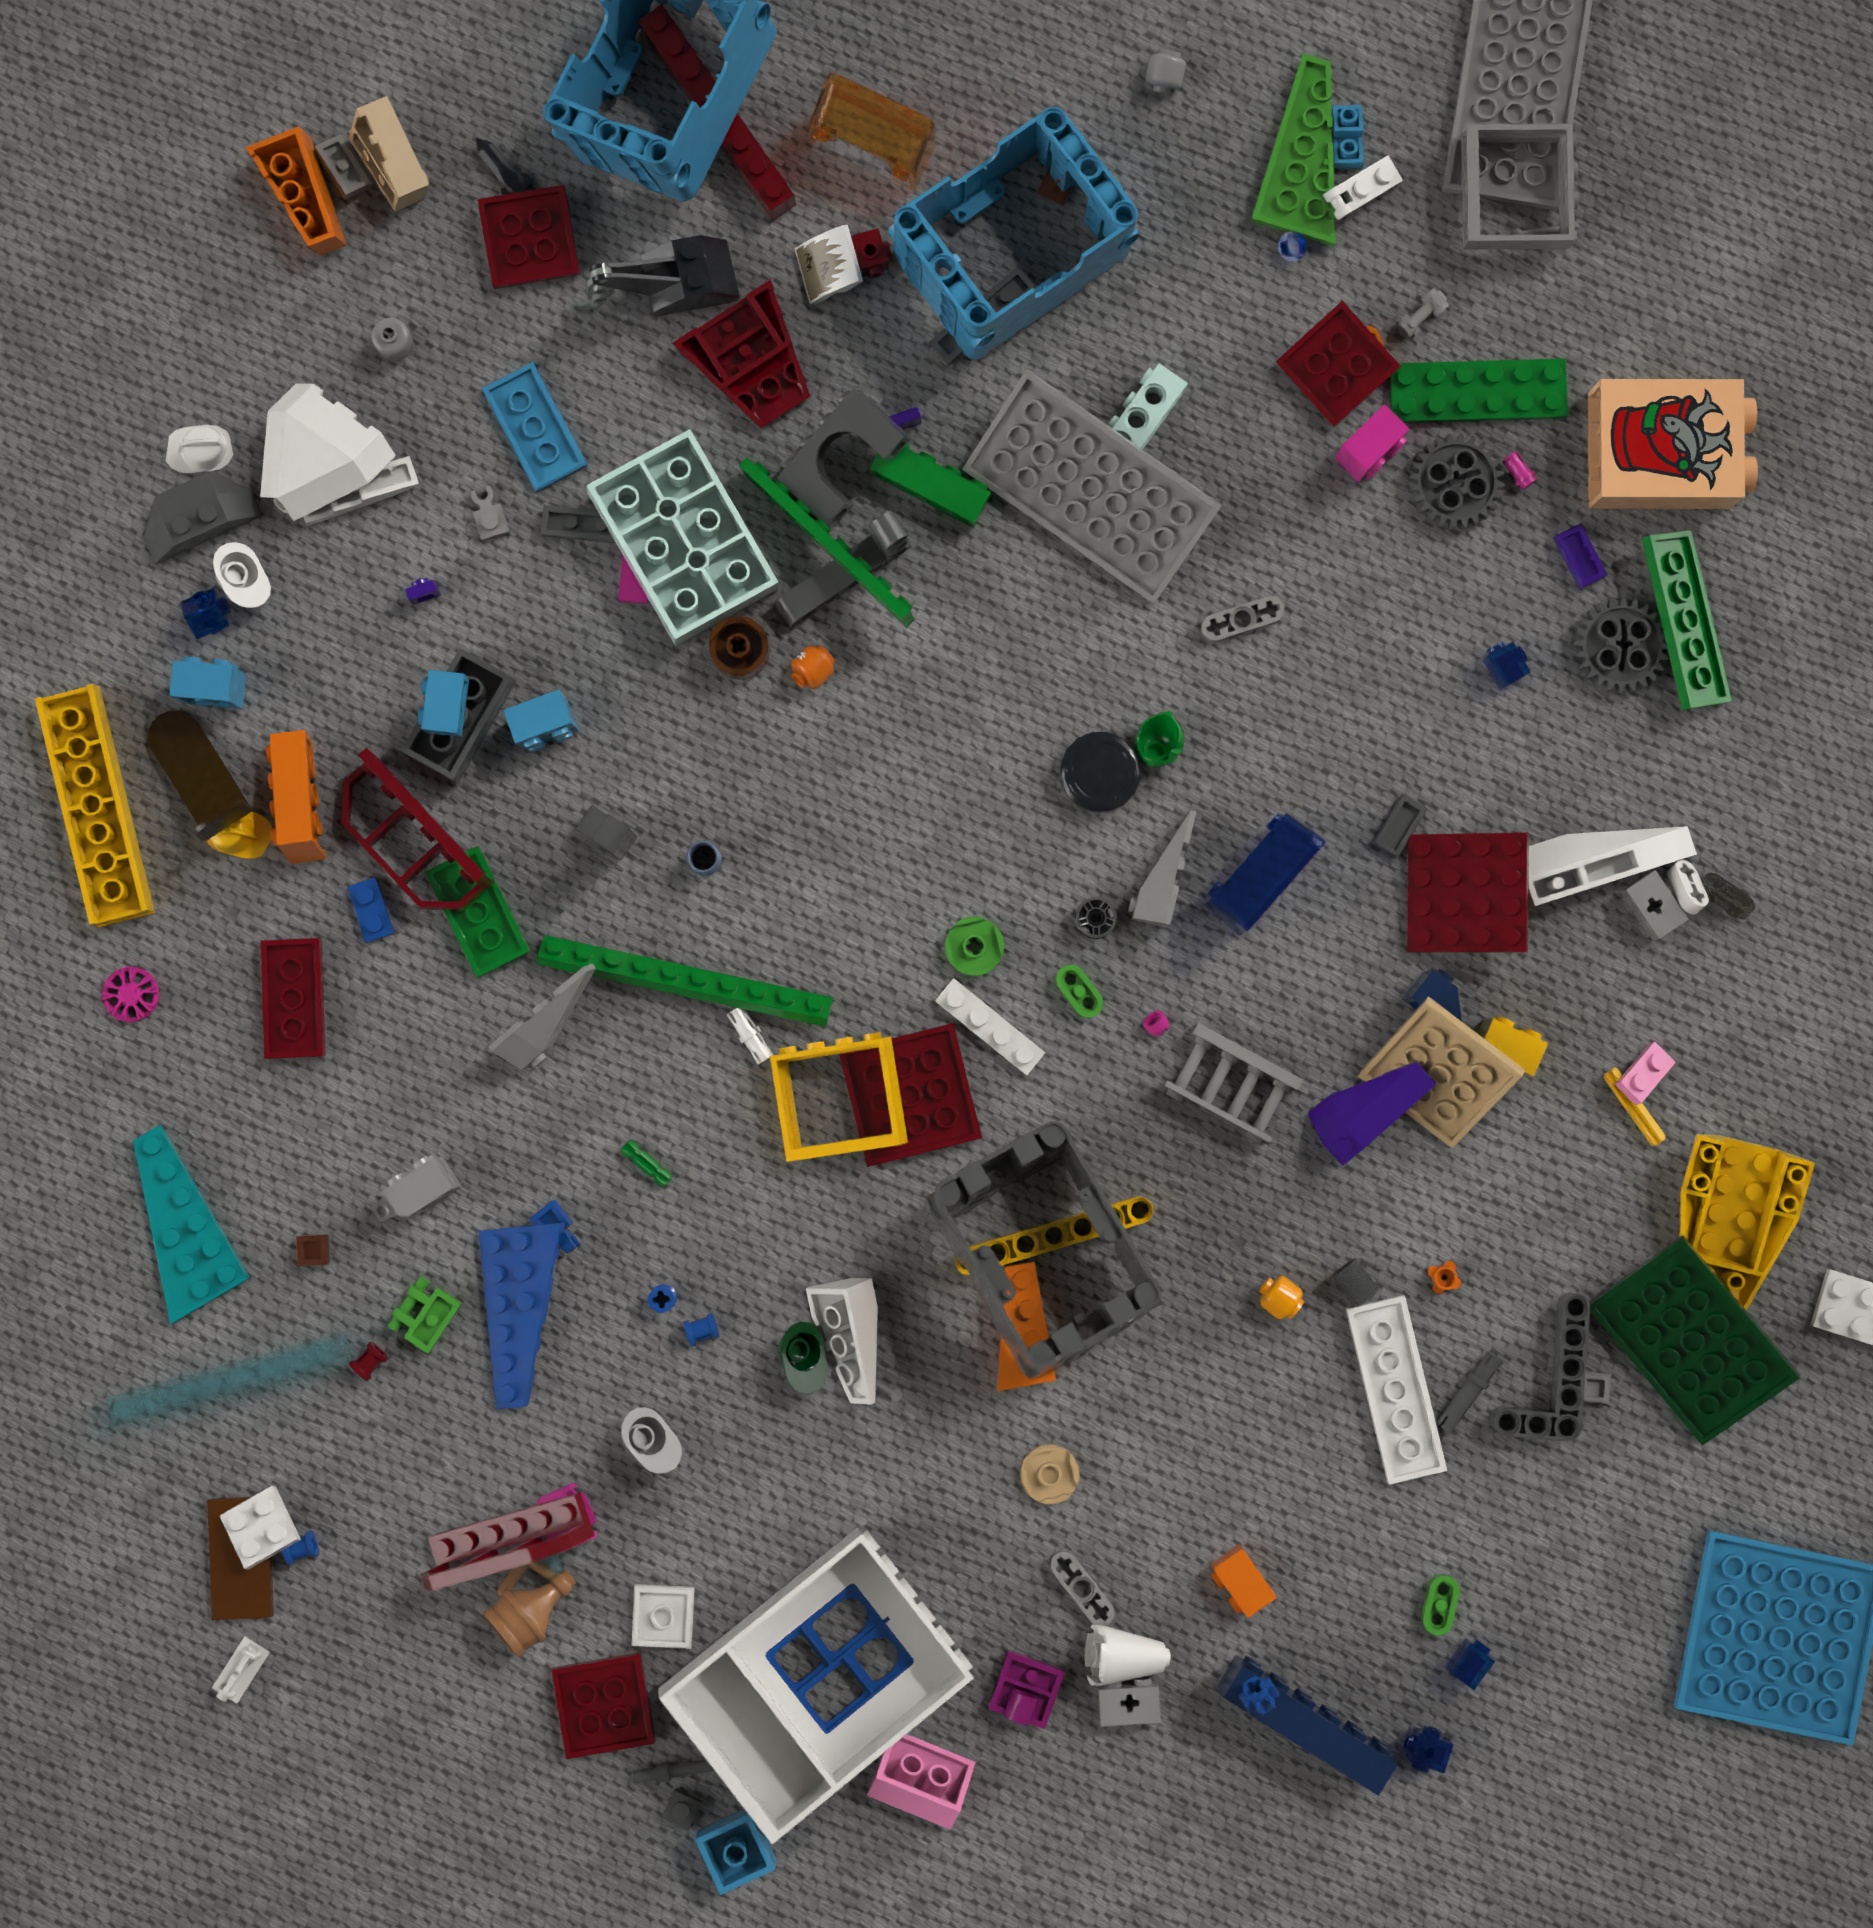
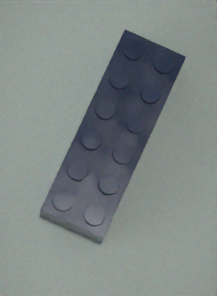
M1237 1655L1235 1656L1217 1685L1223 1698L1249 1714L1239 1698V1694L1244 1693L1243 1682L1253 1678L1254 1675H1257L1262 1680L1268 1676L1280 1696L1275 1698L1276 1707L1263 1716L1256 1711L1250 1715L1379 1796L1398 1765L1392 1757L1393 1752L1388 1749L1389 1746L1375 1736L1371 1740L1368 1739V1736L1362 1732L1363 1729L1350 1720L1343 1723L1337 1716L1338 1713L1327 1705L1322 1704L1319 1708L1311 1700L1312 1697L1300 1688H1296L1295 1691L1291 1690L1286 1684L1287 1681L1272 1671L1267 1675L1260 1668L1261 1664L1246 1655L1242 1659Z

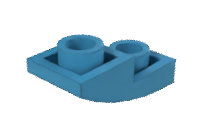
M1334 105L1332 107L1334 170L1362 169L1364 164L1362 105Z

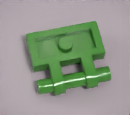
M421 1275L415 1285H410L407 1290V1297L400 1307L396 1306L392 1312L393 1318L387 1326L398 1332L404 1323L410 1328L403 1338L429 1354L463 1303L440 1287H436L430 1296L425 1292V1289L431 1281ZM417 1301H420L424 1304V1307L415 1318L410 1312Z

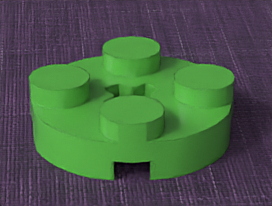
M967 917L958 921L949 931L945 941V952L948 961L958 972L969 976H981L989 973L999 964L1004 952V940L1000 930L990 921L981 917ZM976 938L977 942L983 943V948L979 949V954L973 955L972 951L966 950V945L970 944V939Z

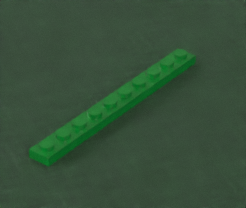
M544 935L537 955L538 965L576 973L582 967L593 964L596 967L592 975L593 977L824 1027L827 1026L833 997L547 935Z

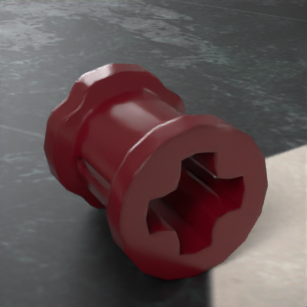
M371 1341L367 1344V1349L356 1360L352 1359L349 1365L361 1378L369 1381L373 1371L382 1362H387L389 1357Z

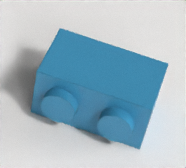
M428 670V677L423 678L421 688L422 695H425L424 707H420L418 712V724L422 725L421 729L432 734L462 737L469 677L463 673Z

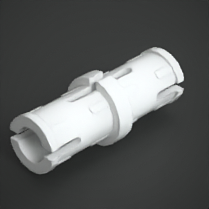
M735 1008L727 1014V1017L740 1035V1042L745 1043L757 1065L774 1055L760 1034L761 1029L759 1026H755L745 1009Z

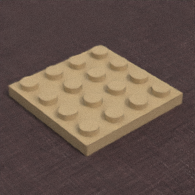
M1427 997L1363 1067L1358 1077L1366 1082L1386 1072L1417 1061L1436 1082V1085L1405 1113L1453 1148L1523 1076L1525 1069L1430 997Z

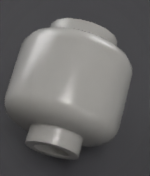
M1158 49V53H1154L1149 57L1145 80L1149 85L1154 86L1153 92L1170 95L1171 90H1177L1182 87L1186 62L1181 58V53Z
M384 318L375 325L372 331V342L380 355L386 359H402L412 349V334L405 323L399 319Z

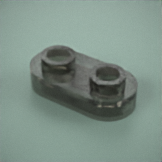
M1707 873L1701 880L1709 902H1713L1725 910L1730 917L1744 920L1755 910V903L1752 898L1720 875Z

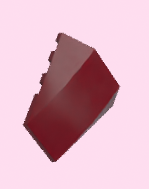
M771 279L699 328H694L672 343L760 428H763L810 397Z

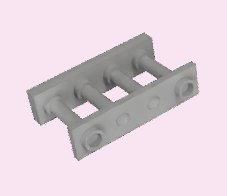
M1196 1023L1191 1032V1035L1196 1037L1194 1041L1196 1045L1175 1084L1169 1081L1164 1082L1163 1086L1168 1089L1166 1094L1179 1102L1186 1098L1245 1130L1246 1134L1244 1137L1259 1145L1262 1140L1270 1143L1272 1137L1263 1133L1284 1093H1288L1290 1088L1298 1090L1303 1079L1200 1023ZM1213 1046L1222 1051L1220 1055L1222 1059L1202 1097L1199 1098L1185 1089L1204 1053ZM1239 1060L1248 1065L1246 1069L1248 1074L1226 1113L1211 1103L1232 1064H1236ZM1265 1074L1274 1079L1272 1084L1274 1088L1252 1127L1237 1118L1259 1078L1262 1079Z

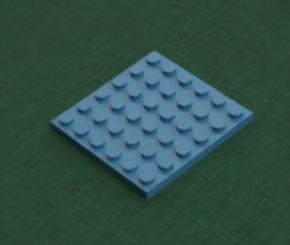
M1707 1530L1674 1707L1679 1710L1854 1746L1873 1645V1564Z

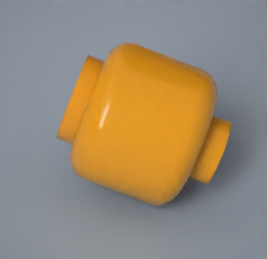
M1283 1275L1276 1277L1274 1280L1269 1277L1259 1289V1292L1262 1294L1259 1302L1260 1306L1278 1320H1283L1286 1317L1292 1319L1304 1303L1302 1289Z

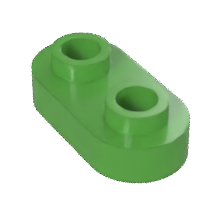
M1072 964L1063 966L1056 975L1058 989L1078 1015L1084 1018L1097 1016L1103 1008V998L1080 967ZM1072 974L1075 976L1076 982L1074 985H1067L1065 983L1066 975ZM1085 998L1093 1000L1094 1005L1091 1009L1084 1008L1082 1002Z
M1447 1574L1434 1576L1430 1580L1426 1592L1421 1621L1424 1628L1433 1635L1446 1634L1451 1629L1454 1621L1460 1589L1458 1583ZM1441 1584L1448 1586L1445 1594L1438 1593V1587ZM1433 1614H1441V1621L1439 1623H1432L1431 1617Z

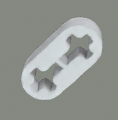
M1678 860L1667 871V877L1681 908L1687 913L1694 915L1708 904L1709 899L1695 867L1688 861Z

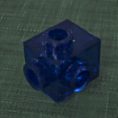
M214 588L207 591H199L192 597L181 601L183 617L196 639L209 634L219 633L224 628L230 626L228 614L231 613L230 606L224 596L219 598Z
M1424 1725V1728L1421 1729L1414 1726L1412 1734L1408 1733L1406 1736L1403 1750L1406 1751L1405 1756L1412 1762L1411 1766L1426 1773L1429 1772V1769L1445 1773L1454 1744L1449 1738L1441 1736L1442 1732L1436 1728Z

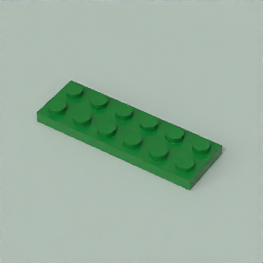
M1566 358L1399 363L1401 368L1389 378L1390 410L1403 423L1566 419L1568 417Z
M1692 531L1655 534L1641 538L1682 711L1731 702L1732 699Z

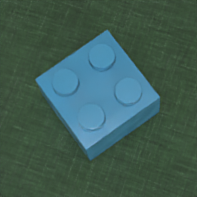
M183 657V661H173L169 696L183 704L243 709L246 674L240 671L237 665H232L231 661L213 659L212 664L201 662L200 658Z
M560 690L503 710L515 744L523 751L528 749L529 753L545 748V743L554 739L557 742L569 740L574 737L573 732L578 731L568 699Z
M745 1809L697 1831L695 1841L720 1895L765 1875L776 1868L777 1858L768 1838Z

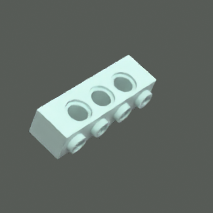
M1160 363L1154 370L1149 368L1140 380V383L1143 384L1137 394L1133 391L1130 393L1123 404V407L1126 408L1120 418L1115 415L1108 424L1109 427L1142 450L1182 396L1188 384ZM1149 393H1155L1160 397L1161 401L1158 404H1150L1146 401L1145 396ZM1137 416L1142 419L1144 425L1140 428H1133L1129 425L1128 419Z

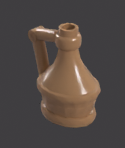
M541 1560L513 1568L497 1590V1594L500 1597L492 1609H486L483 1612V1616L510 1651L519 1658L523 1656L525 1649L539 1642H545L549 1618L554 1605L561 1596L565 1597L572 1591L576 1581L567 1570H564L562 1573H556L553 1568ZM528 1567L547 1580H550V1583L540 1588L512 1591Z

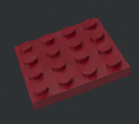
M1529 833L1411 834L1408 838L1407 952L1528 953Z
M954 1023L891 1038L908 1143L863 1150L867 1167L981 1139L982 1135ZM879 1048L839 1054L859 1137L892 1133Z

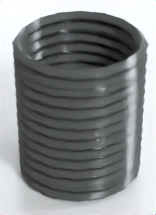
M1355 1258L1345 1263L1331 1276L1353 1307L1362 1305L1379 1290V1287H1377L1364 1267Z

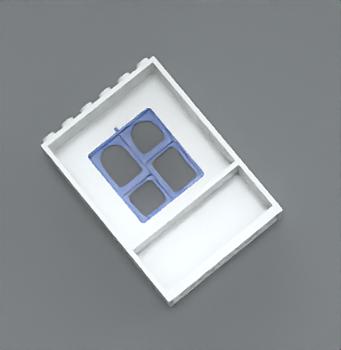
M858 1528L853 1530L658 1688L661 1702L772 1844L974 1679L969 1672L973 1668L971 1663L959 1648L956 1651L950 1648L955 1644L941 1625L936 1628L933 1626L932 1622L936 1618L922 1601L916 1604L913 1599L918 1595L904 1577L898 1581L895 1577V1574L899 1572L886 1554L881 1557L877 1554L876 1551L880 1546L867 1530L863 1533ZM852 1598L860 1601L867 1610L868 1619L865 1627L835 1652L829 1650L813 1629V1623L844 1599ZM801 1635L805 1637L819 1655L821 1664L801 1681L793 1682L776 1661L775 1654L796 1636ZM882 1637L889 1639L895 1645L898 1659L896 1665L880 1680L874 1681L856 1660L855 1653L868 1641ZM845 1665L862 1686L863 1693L830 1721H823L805 1698L806 1692L836 1667Z

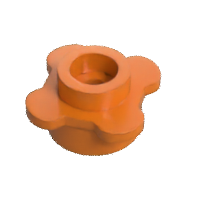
M1446 1261L1444 1265L1438 1267L1430 1266L1428 1268L1427 1274L1432 1278V1290L1436 1294H1442L1444 1290L1458 1289L1460 1287L1461 1280L1455 1271L1456 1265L1454 1262ZM1442 1275H1446L1447 1279L1442 1280Z

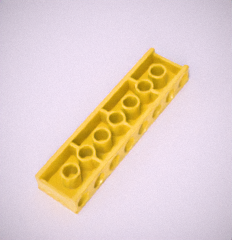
M89 684L86 685L87 687L34 699L89 925L99 928L154 914L155 911L100 686Z

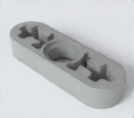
M1268 596L1209 615L1201 625V634L1209 642H1219L1275 624L1284 614V605L1279 598ZM1266 603H1270L1272 607L1277 606L1278 610L1274 613V618H1271L1269 614H1264L1259 617L1261 622L1256 623V614L1252 607L1256 606V611L1260 612L1266 608ZM1243 611L1249 614L1251 618L1250 624L1247 627L1237 626L1234 622L1236 613ZM1224 616H1229V625L1233 630L1232 632H1228V626L1221 628L1218 636H1215L1213 632L1207 631V628L1211 625L1210 621H1214L1216 625L1226 622Z
M1068 1550L1055 1552L1051 1557L1050 1567L1059 1582L1092 1624L1104 1626L1110 1624L1114 1618V1608L1102 1590L1072 1552ZM1060 1557L1064 1560L1071 1559L1069 1567L1074 1574L1077 1569L1082 1572L1073 1576L1069 1583L1065 1581V1579L1070 1578L1068 1573L1064 1569L1059 1571L1056 1569L1059 1565L1057 1559ZM1079 1580H1086L1091 1585L1090 1592L1085 1596H1078L1073 1590L1074 1584ZM1096 1593L1100 1596L1095 1598L1097 1604L1101 1608L1104 1606L1108 1607L1105 1611L1107 1617L1104 1619L1100 1616L1093 1617L1096 1612L1091 1603L1087 1607L1083 1605V1603L1090 1601Z

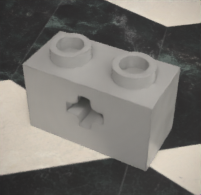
M1656 870L1648 872L1620 891L1623 896L1621 898L1622 905L1630 914L1634 913L1640 921L1637 923L1640 932L1646 938L1650 937L1652 941L1662 938L1689 920ZM1655 902L1656 907H1654V911L1648 912L1649 903Z
M1144 1676L1133 1679L1134 1682L1122 1683L1121 1681L1097 1686L1101 1727L1161 1723L1159 1685L1157 1681H1152L1151 1677ZM1130 1694L1133 1697L1131 1706L1128 1707L1125 1705L1124 1700H1126V1695Z

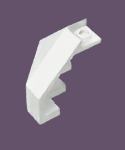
M295 384L267 413L260 497L274 498L273 501L276 507L283 511V513H288L293 521L369 484L396 456L379 430L372 425L368 429L355 420L357 415L338 401L335 404L329 402L322 396L323 390L315 384Z

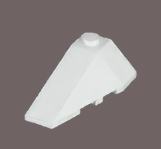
M850 1278L806 1288L812 1319L816 1326L820 1324L827 1339L824 1342V1346L827 1352L830 1350L833 1352L838 1364L836 1372L849 1402L853 1404L875 1403L878 1306L872 1278Z

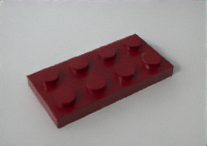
M322 938L260 940L264 1059L325 1057Z

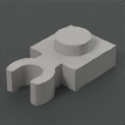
M486 486L488 495L483 500L478 499L475 490L471 491L473 502L480 507V510L472 513L482 542L511 533L501 503L492 504L495 495L490 486Z

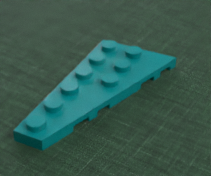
M158 1125L134 1139L133 1143L170 1324H173L248 1280L250 1277L162 1125Z

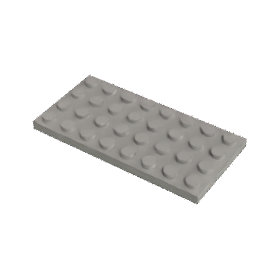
M1473 0L1442 192L1462 195L1461 134L1466 124H1573L1593 0ZM1558 142L1479 143L1480 198L1557 211L1559 208Z
M1029 370L1024 372L962 468L973 478L986 484L993 492L1153 604L1159 599L1222 507L1217 501Z

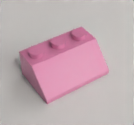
M906 1734L881 1755L867 1796L951 1830L961 1811L975 1762Z

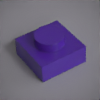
M428 578L416 580L411 583L412 587L405 589L408 600L413 605L441 596L438 584L433 579L428 580Z

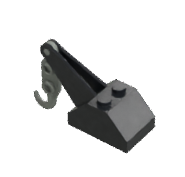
M698 235L671 240L642 254L640 260L600 263L591 266V279L587 281L586 286L587 298L591 300L581 303L571 302L570 306L577 311L598 308L604 302L610 300V295L613 294L614 288L647 295L652 315L657 317L739 301L740 294L727 240Z

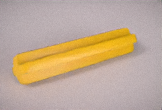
M1615 1067L1607 1071L1603 1076L1605 1081L1650 1145L1656 1146L1663 1142L1665 1134L1643 1103L1635 1105L1615 1085L1622 1077L1619 1069Z

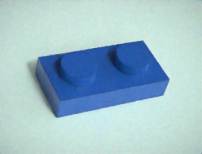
M374 877L347 886L365 942L368 943L395 934L378 879Z

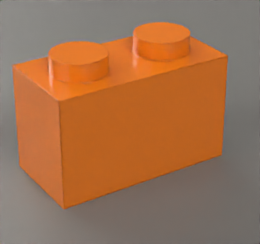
M1240 1544L1210 1564L1215 1571L1210 1576L1220 1590L1226 1587L1232 1595L1227 1600L1237 1614L1243 1611L1246 1617L1249 1618L1277 1598Z

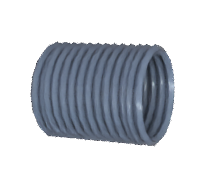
M698 841L689 848L687 862L696 873L709 876L720 868L722 857L720 851L712 843ZM701 847H710L716 853L714 865L707 870H699L693 864V855Z

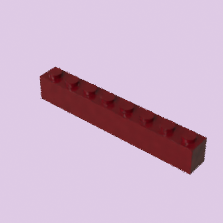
M661 4L638 20L640 31L690 104L694 101L701 108L707 101L706 95H710L716 81ZM737 113L720 147L771 221H774L796 206L795 195Z

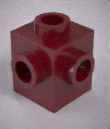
M879 228L851 236L862 278L868 276L869 279L884 275L885 271L889 270L888 260L893 259L888 241H882Z

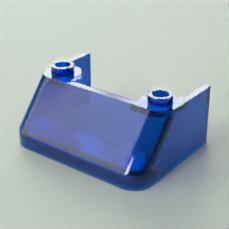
M1277 813L1266 826L1270 831L1224 884L1218 881L1207 893L1211 898L1204 906L1238 936L1246 933L1259 920L1326 843L1320 835L1287 813L1283 816Z

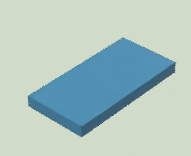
M534 362L481 388L536 493L588 466Z

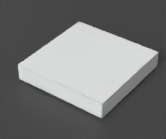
M635 1584L631 1646L691 1649L695 1587Z

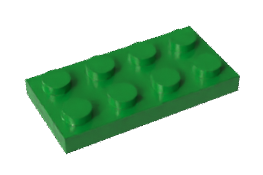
M476 846L466 851V853L494 883L466 909L444 910L476 978H480L530 953L531 950L480 846ZM447 860L425 871L439 901L459 902L477 885L476 882L470 885L460 875L459 871L462 867L456 861L451 864Z

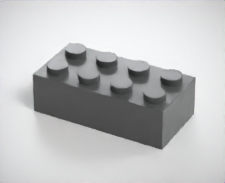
M459 648L446 672L463 673L469 677L462 737L426 733L421 729L422 725L417 722L401 750L411 758L458 784L516 684V681L510 675Z

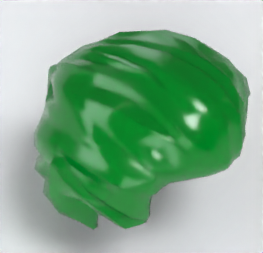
M1171 711L1162 712L1146 719L1140 724L1138 733L1135 736V752L1142 762L1151 768H1160L1175 762L1184 748L1183 729Z

